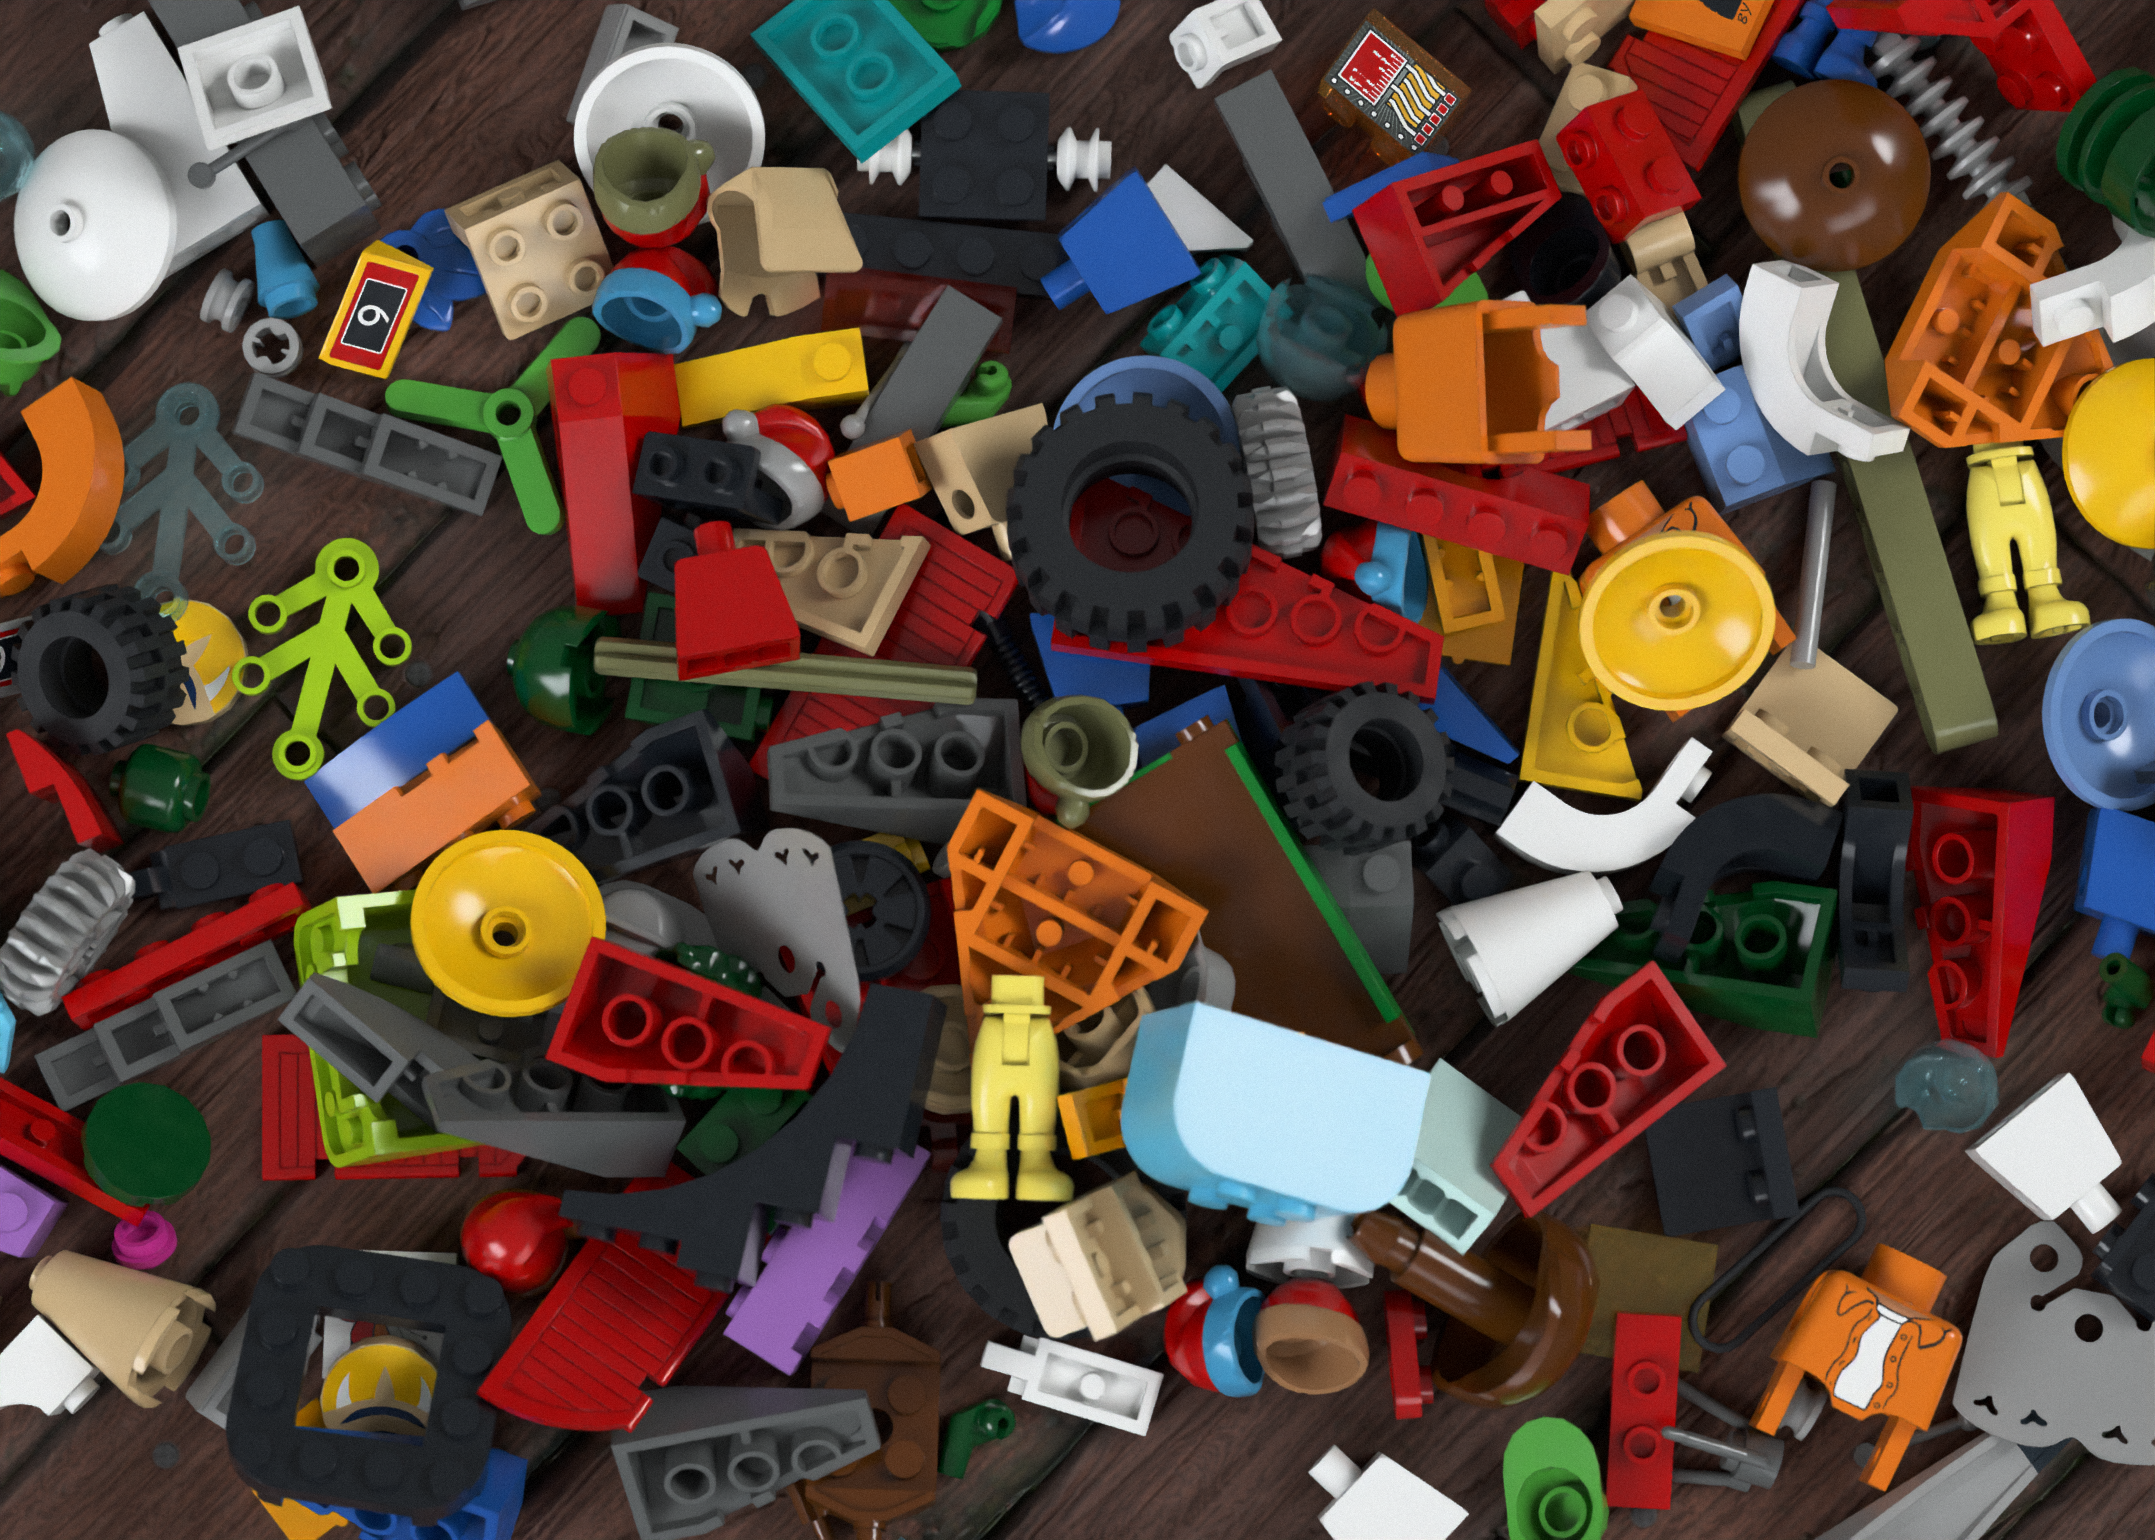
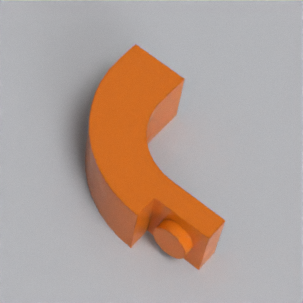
M70 377L20 411L41 454L42 481L38 496L27 515L16 526L0 536V598L25 590L33 583L34 576L38 573L62 585L66 583L98 551L109 533L120 505L125 467L123 445L118 426L102 393L73 377Z

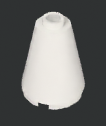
M1587 870L1447 907L1436 913V916L1441 921L1438 923L1463 977L1466 982L1470 981L1477 993H1483L1484 996L1477 999L1490 1022L1495 1027H1498L1513 1018L1617 929L1618 923L1614 914L1622 911L1623 906L1609 879L1604 876L1596 880L1591 872Z
M1357 1213L1316 1219L1313 1222L1287 1220L1286 1226H1271L1256 1222L1246 1253V1272L1258 1279L1277 1284L1288 1281L1289 1276L1295 1278L1318 1277L1332 1281L1339 1289L1364 1286L1369 1283V1278L1373 1279L1375 1264L1346 1237V1235L1350 1237L1353 1235V1229L1350 1224Z

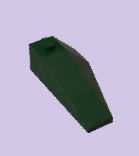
M1779 881L1752 884V890L1715 896L1713 889L1708 890L1690 942L1676 964L1652 955L1659 932L1651 930L1649 927L1657 904H1654L1650 899L1621 902L1623 910L1614 914L1618 928L1565 973L1616 987L1648 961L1654 960L1687 1009L1754 1029L1817 1038L1831 981L1838 893L1835 889Z

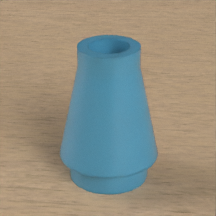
M273 220L256 226L251 231L255 246L259 305L267 308L269 317L277 319H290L313 310L318 304L316 293L320 285L293 239L287 223L284 220Z

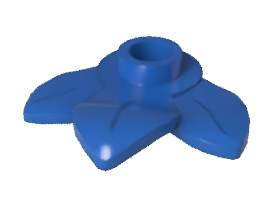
M436 209L423 214L410 231H393L385 235L380 241L400 251H407L415 259L434 268L412 322L429 330L447 332L450 330L453 321V301L478 298L487 292L470 249L452 232L444 212L445 209Z

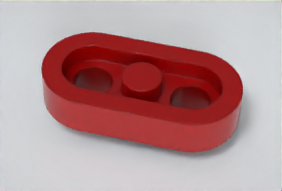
M1406 1289L1383 1291L1384 1322L1395 1419L1422 1418V1404L1434 1403L1430 1365H1418L1416 1340L1427 1339L1423 1300L1412 1301L1410 1291Z

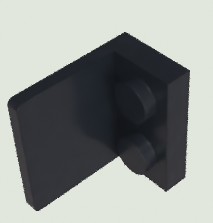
M1776 1087L1678 1104L1644 1130L1662 1232L1665 1236L1672 1237L1800 1215Z

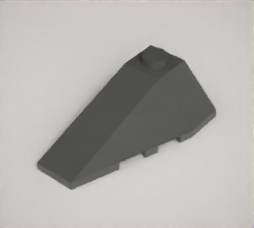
M975 698L974 703L970 705L935 702L932 709L902 716L900 712L880 717L879 722L854 730L845 731L842 728H837L769 746L767 760L770 808L772 811L945 845L951 840L978 788L1027 807L1023 756L1020 749L1021 733L1018 699Z
M1401 841L1372 853L1364 852L1357 856L1344 855L1342 848L1330 852L1321 848L1320 845H1303L1379 974L1407 973L1414 910L1411 841Z
M542 1045L524 1049L522 1058L519 1060L499 1064L493 1060L486 1059L424 1076L421 1086L437 1131L602 1177H665L686 1123L677 1098L670 1097L663 1087L647 1083L604 1082L545 1059L548 1051Z
M672 1386L645 1391L643 1393L652 1398L654 1402L633 1432L629 1433L624 1429H614L611 1435V1448L641 1540H674L706 1534L724 1525L725 1516L751 1503H754L759 1508L776 1500V1491L802 1478L815 1481L881 1449V1440L867 1391L852 1389Z

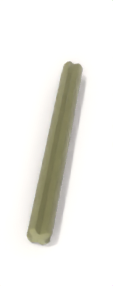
M604 636L597 638L593 659L596 673L600 675L679 681L677 675L676 642ZM800 653V660L684 680V682L970 705L974 703L976 698L978 676L976 669L973 667Z

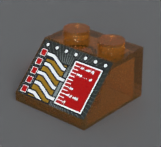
M1373 8L1322 77L1318 93L1325 98L1321 105L1332 118L1346 128H1350L1354 123L1373 138L1369 144L1372 150L1387 164L1394 166L1423 151L1432 153L1463 117L1472 89Z

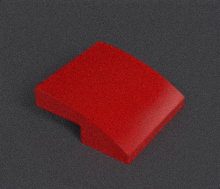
M16 729L6 733L29 793L52 804L61 801L79 845L102 853L124 844L119 830L101 798L90 783L66 758L42 740L24 731Z

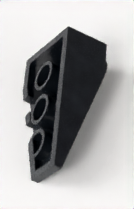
M701 709L646 729L630 742L631 746L608 765L599 767L586 778L588 781L560 804L550 807L522 831L547 838L568 850L584 865L596 882V885L599 886L704 853L711 846L727 839L738 838L742 840L768 831L770 826L752 768L708 709Z

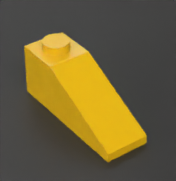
M860 327L795 336L674 364L683 428L722 423L723 418L728 412L734 409L754 413L772 404L792 405L803 411L860 404L870 395Z

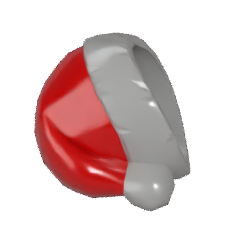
M772 404L754 413L739 409L728 412L722 420V431L727 439L726 442L749 445L759 449L761 457L756 478L763 481L761 490L784 500L778 525L750 522L766 530L782 531L795 528L816 516L829 498L826 475L831 470L828 461L835 457L830 439L819 422L803 410L785 404Z

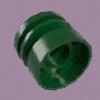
M2129 67L2113 71L2094 83L2075 103L2062 126L2056 147L2057 169L2067 183L2077 190L2084 191L2087 197L2094 202L2106 205L2112 215L2137 233L2151 238H2155V76L2148 71Z

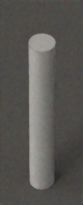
M1815 480L1811 483L1794 625V635L1797 639L1792 642L1790 665L1798 669H1814L1816 666L1837 484L1826 480Z

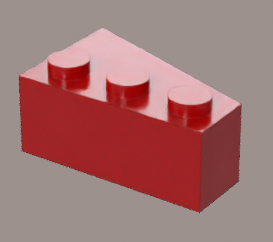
M1534 139L1391 183L1352 209V213L1394 312L1398 317L1409 312L1432 309L1454 292L1455 288L1484 266L1495 253L1523 232L1555 204L1562 195L1538 139Z

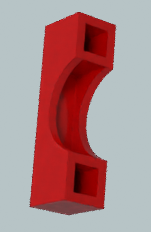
M1345 414L1327 465L1323 505L1569 576L1589 524L1590 484L1528 467L1524 472L1515 477L1485 479L1454 471L1439 463L1410 462L1399 454L1397 429L1387 430L1375 422Z

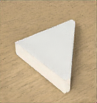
M1167 164L1147 184L1191 255L1199 252L1232 250L1244 252L1253 245V239Z

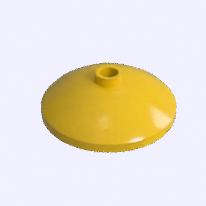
M2155 358L2128 361L2110 368L2095 378L2074 404L2065 426L2062 441L2064 477L2070 495L2080 513L2097 531L2107 538L2122 545L2138 549H2155Z
M1689 530L1668 531L1644 537L1625 546L1600 567L1591 579L1581 601L1578 628L1586 661L1594 675L1608 690L1618 697L1641 707L1663 711H1679L1713 703L1729 695L1744 684L1761 665L1770 648L1775 631L1776 614L1773 595L1768 581L1761 568L1744 550L1730 541L1712 534ZM1678 595L1681 597L1680 601L1675 605L1664 606L1660 604L1667 596Z
M495 830L478 833L460 840L444 850L431 863L422 876L415 892L411 908L410 930L415 953L428 977L443 993L459 1004L480 1013L500 1017H521L552 1009L568 999L591 936L605 939L606 915L601 893L589 871L572 853L559 844L536 834L516 830ZM498 931L509 932L514 937L515 943L510 946H501L494 941L492 935Z

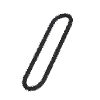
M1840 1187L1823 1188L1810 1196L1799 1206L1800 1215L1787 1217L1695 1299L1690 1306L1687 1317L1689 1332L1695 1342L1705 1350L1724 1353L1731 1352L1747 1341L1813 1282L1819 1273L1831 1266L1859 1240L1864 1233L1867 1221L1865 1208L1860 1199L1849 1190ZM1838 1196L1852 1204L1857 1216V1223L1853 1232L1739 1335L1727 1343L1718 1344L1709 1341L1701 1334L1697 1325V1316L1701 1307L1819 1201L1826 1197Z

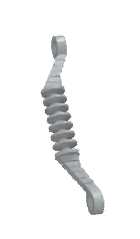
M1877 32L1878 35L1871 49H1865V52H1868L1867 55L1874 63L1869 71L1876 79L1891 74L1894 80L1885 93L1892 98L1905 94L1910 98L1904 108L1912 117L1920 114L1925 117L1924 122L1919 128L1924 139L1936 134L1941 137V140L1930 155L1934 161L1951 154L1956 156V161L1946 174L1948 179L1953 180L1966 174L1971 175L1973 179L1962 194L1964 199L1968 200L1986 194L1989 199L1982 207L1983 209L2000 192H2009L2030 207L2031 202L2025 194V191L2034 184L2030 177L2025 176L2008 182L2005 178L2016 162L2015 158L2009 156L1996 162H1992L1989 158L1999 144V138L1994 136L1980 142H1976L1974 136L1984 123V119L1978 116L1962 123L1958 119L1969 100L1965 96L1949 102H1945L1942 99L1953 82L1950 76L1931 83L1927 80V76L1937 63L1935 57L1931 56L1916 63L1911 60L1912 55L1921 43L1919 37L1911 35L1904 40L1897 33ZM2064 264L2065 267H2066L2067 272H2069V269H2068L2067 265ZM2104 327L2098 328L2101 334L2104 331Z

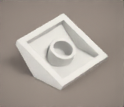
M300 6L177 48L208 151L332 109L326 79Z

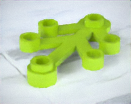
M341 538L330 542L320 551L316 559L315 574L277 596H259L249 607L248 616L252 626L262 634L272 635L280 632L285 627L289 616L326 597L320 623L259 658L254 656L242 658L235 664L232 671L233 683L241 693L247 696H258L269 688L272 680L310 659L292 729L279 736L272 751L273 762L283 776L290 780H307L322 768L324 764L325 751L321 741L317 738V733L335 665L358 701L357 712L364 724L375 728L396 713V704L393 697L387 691L379 689L345 631L351 604H353L375 637L373 650L377 659L382 664L390 667L400 666L411 656L412 643L409 635L404 630L395 627L373 590L379 577V564L376 555L368 545L357 539ZM343 558L354 559L359 565L358 575L350 581L340 580L334 572L335 565ZM272 603L279 607L281 615L275 625L263 626L258 623L256 612L263 604ZM396 635L404 641L405 650L398 658H387L381 653V642L387 636ZM248 665L260 666L264 671L263 682L255 688L243 686L240 681V673L243 668ZM378 696L388 702L389 711L383 719L372 720L365 715V703L372 697ZM295 742L305 743L310 749L309 760L301 766L291 765L286 759L287 748Z

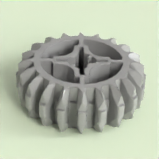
M1270 386L1251 389V393L1236 395L1231 409L1235 419L1241 450L1243 475L1250 477L1253 490V512L1255 513L1254 537L1256 546L1282 557V559L1302 556L1303 552L1317 550L1322 538L1320 507L1309 444L1297 398L1287 386L1272 389Z
M87 849L72 855L69 861L61 864L53 876L48 877L45 885L34 895L29 906L21 913L20 919L9 932L6 943L0 949V991L4 993L3 996L22 1010L27 1009L33 1014L41 1016L55 1010L63 1002L61 997L71 993L76 988V983L85 977L89 971L93 970L98 959L106 952L112 938L118 933L120 924L128 915L127 909L133 903L132 896L135 893V880L121 867L122 865L107 855L101 856L94 850Z

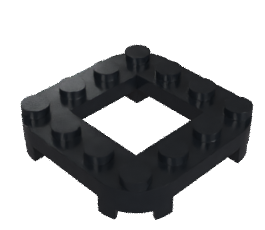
M327 1245L285 1248L277 1252L254 1288L226 1419V1440L229 1460L238 1476L249 1488L257 1492L258 1499L281 1507L283 1498L407 1516L412 1518V1526L418 1527L438 1525V1519L461 1510L475 1496L481 1495L489 1474L488 1464L499 1408L476 1394L512 1345L511 1313L502 1286L491 1277H487L472 1268L456 1264ZM321 1316L444 1334L423 1446L295 1427L316 1324L319 1325Z

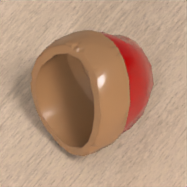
M1318 1277L1292 1278L1278 1285L1262 1302L1251 1329L1253 1351L1265 1373L1273 1381H1276L1278 1385L1297 1393L1320 1395L1338 1392L1352 1386L1366 1372L1369 1362V1348L1366 1336L1351 1303L1332 1281Z

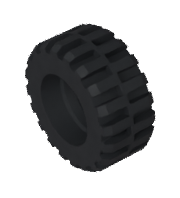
M1133 392V403L1116 404L1114 393L1095 396V409L1083 413L1080 406L1076 403L1060 412V426L1053 430L1050 426L1044 425L1032 437L1033 450L1030 455H1020L1013 470L1014 485L1007 491L1006 515L1009 551H1011L1013 569L1019 585L1026 586L1029 591L1030 603L1041 616L1050 613L1055 617L1056 629L1065 635L1074 638L1078 632L1089 635L1091 647L1107 651L1110 649L1111 641L1127 642L1128 653L1147 652V641L1162 638L1167 648L1183 642L1184 630L1193 625L1201 632L1216 620V609L1220 604L1230 605L1239 591L1241 575L1247 574L1252 556L1255 514L1253 512V490L1250 477L1243 475L1242 457L1232 442L1223 444L1220 441V428L1208 417L1203 416L1198 422L1190 419L1189 405L1171 398L1166 409L1153 406L1152 393ZM1122 474H1141L1167 483L1180 493L1190 508L1192 528L1187 544L1168 562L1146 571L1118 572L1093 563L1075 547L1069 530L1072 506L1088 488L1106 478Z
M1059 1092V1096L1068 1094L1066 1092ZM1019 1102L1010 1106L1008 1133L1010 1134V1150H1007L1009 1188L1017 1177L1020 1165V1150H1017L1018 1134H1020ZM1059 1106L1054 1135H1057V1151H1050L1051 1156L1071 1155ZM970 1135L962 1145L959 1154L949 1169L945 1180L940 1211L943 1245L957 1280L965 1292L973 1298L982 1310L995 1320L1013 1328V1330L1050 1340L1093 1337L1089 1326L1057 1338L1051 1337L1044 1330L1010 1252L1009 1243L1004 1232L1003 1206L1005 1199L951 1198V1180L957 1172L969 1168L977 1149H971ZM1126 1146L1084 1158L1100 1166L1109 1174L1113 1181L1136 1171L1141 1183L1151 1187L1185 1218L1187 1230L1185 1190L1160 1183L1151 1178L1134 1162Z

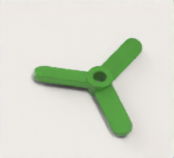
M576 317L569 320L509 388L498 390L493 394L408 379L397 380L390 384L386 390L387 409L391 414L399 418L490 433L498 441L528 527L537 534H555L564 524L565 510L536 431L537 415L550 402L546 368L551 359L591 355L599 345L600 330L594 321L586 317ZM516 408L521 411L520 419L515 424L503 425L499 422L500 415L506 409Z

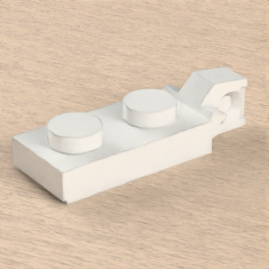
M1023 1335L1020 1349L987 1340L980 1363L981 1367L1011 1375L1007 1391L1022 1395L1021 1399L1143 1436H1146L1164 1376L1161 1372L1042 1337L1037 1339L1027 1335Z

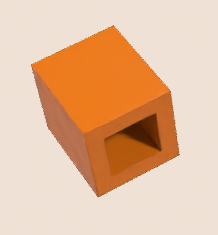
M911 429L840 453L828 461L831 470L826 475L829 495L838 510L845 508L849 522L921 498L933 489L914 446L916 441Z

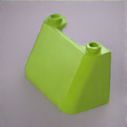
M416 889L336 897L301 914L297 918L293 938L300 989L307 979L316 972L382 998L426 1022L432 998L431 994L370 979L378 944H413L410 916ZM309 1047L323 1143L328 1159L334 1167L365 1165L486 1145L447 1133L435 1132L389 1092L376 1103Z

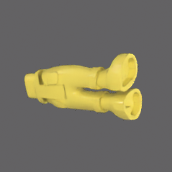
M2023 441L1973 445L1974 454L1966 458L1967 466L1970 469L1966 509L1971 547L1979 576V581L1977 582L1981 598H1986L1982 614L1975 617L1970 625L1973 644L1994 645L2012 643L2022 640L2027 636L2024 614L2018 608L2015 596L2017 585L2015 575L2013 574L2010 541L2012 539L2018 545L2023 569L2024 590L2028 594V622L2031 638L2040 639L2062 635L2090 626V615L2087 607L2079 601L2064 599L2057 588L2062 585L2060 569L2057 568L2055 522L2044 480L2033 459L2030 460L2034 456L2033 447L2024 446Z
M992 975L991 1004L983 1005V1013L989 1017L984 1016L976 1039L972 1060L971 1109L974 1133H971V1149H977L969 1168L961 1170L953 1176L951 1180V1198L1009 1199L1007 1150H1010V1134H1008L1011 1098L1017 1096L1019 1099L1020 1124L1017 1150H1020V1165L1017 1174L1016 1199L1073 1200L1074 1183L1067 1174L1057 1170L1050 1152L1057 1151V1135H1054L1058 1112L1056 1096H1059L1060 1071L1056 1038L1050 1018H1046L1051 1015L1052 1006H1044L1043 976Z

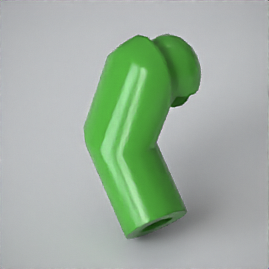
M992 360L979 364L975 369L976 376L962 392L940 428L959 427L993 417L1010 395L1012 382L1007 368L1002 363Z

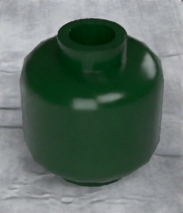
M141 744L130 754L127 761L119 760L116 763L110 779V795L118 798L119 812L129 824L168 833H179L190 822H198L202 818L208 803L211 782L209 774L202 772L201 763L196 755L154 744Z

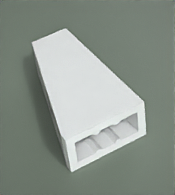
M143 11L134 17L131 13H126L112 19L99 30L101 37L89 43L111 130L124 134L143 145L162 167L173 192L177 213V236L174 254L164 277L165 279L267 218L270 214L238 162L216 174L214 184L208 189H199L189 182L188 171L193 164L198 162L209 164L230 151L228 145L208 151L186 77L156 27Z

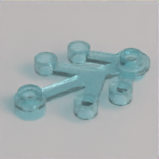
M191 382L180 383L169 388L161 396L156 406V423L123 448L124 463L128 464L129 471L124 478L122 493L129 492L136 487L140 480V467L169 447L167 468L119 506L113 524H118L120 527L119 537L112 543H102L99 548L103 553L109 555H116L125 551L131 543L132 531L161 508L153 570L141 576L135 583L134 588L141 590V600L149 597L155 599L163 591L173 592L174 600L172 605L168 609L160 611L159 614L162 618L171 616L174 622L184 615L189 602L187 589L179 581L189 509L212 536L215 552L228 564L242 565L248 562L253 557L256 549L253 535L244 526L232 522L194 474L197 447L222 473V487L234 501L243 504L251 503L260 497L264 489V479L261 473L252 464L241 461L216 430L220 419V409L214 395L202 385ZM187 407H197L199 409L197 420L191 425H181L179 419L182 411ZM242 473L252 474L253 481L244 492L234 491L233 482L238 475ZM235 534L243 535V548L235 554L226 553L225 543L227 539Z

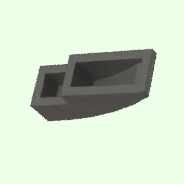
M316 972L307 979L277 1019L376 1103L389 1092L437 1133L440 1131H437L421 1086L424 1076L480 1061L440 1031L392 1003L350 984Z

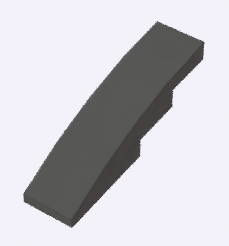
M1270 69L1215 97L1214 104L1243 157V165L1272 218L1271 225L1329 334L1384 307L1377 301L1369 289L1365 277L1366 258L1348 220L1330 223L1322 202L1325 201V198L1335 193L1272 70Z
M948 285L866 418L864 434L858 439H854L848 450L908 429L912 430L916 442L936 435L950 410L969 383V375L1003 324L1002 318ZM829 495L820 512L852 533L869 534L873 539L892 508L849 522L845 508L838 510Z
M256 372L251 374L231 434L299 458L480 517L483 516L503 457L385 413L377 414L322 393L314 394Z
M270 939L153 993L152 998L94 1024L92 1029L34 1055V1060L57 1108L69 1113L105 1096L118 1086L130 1084L290 1003L297 993Z

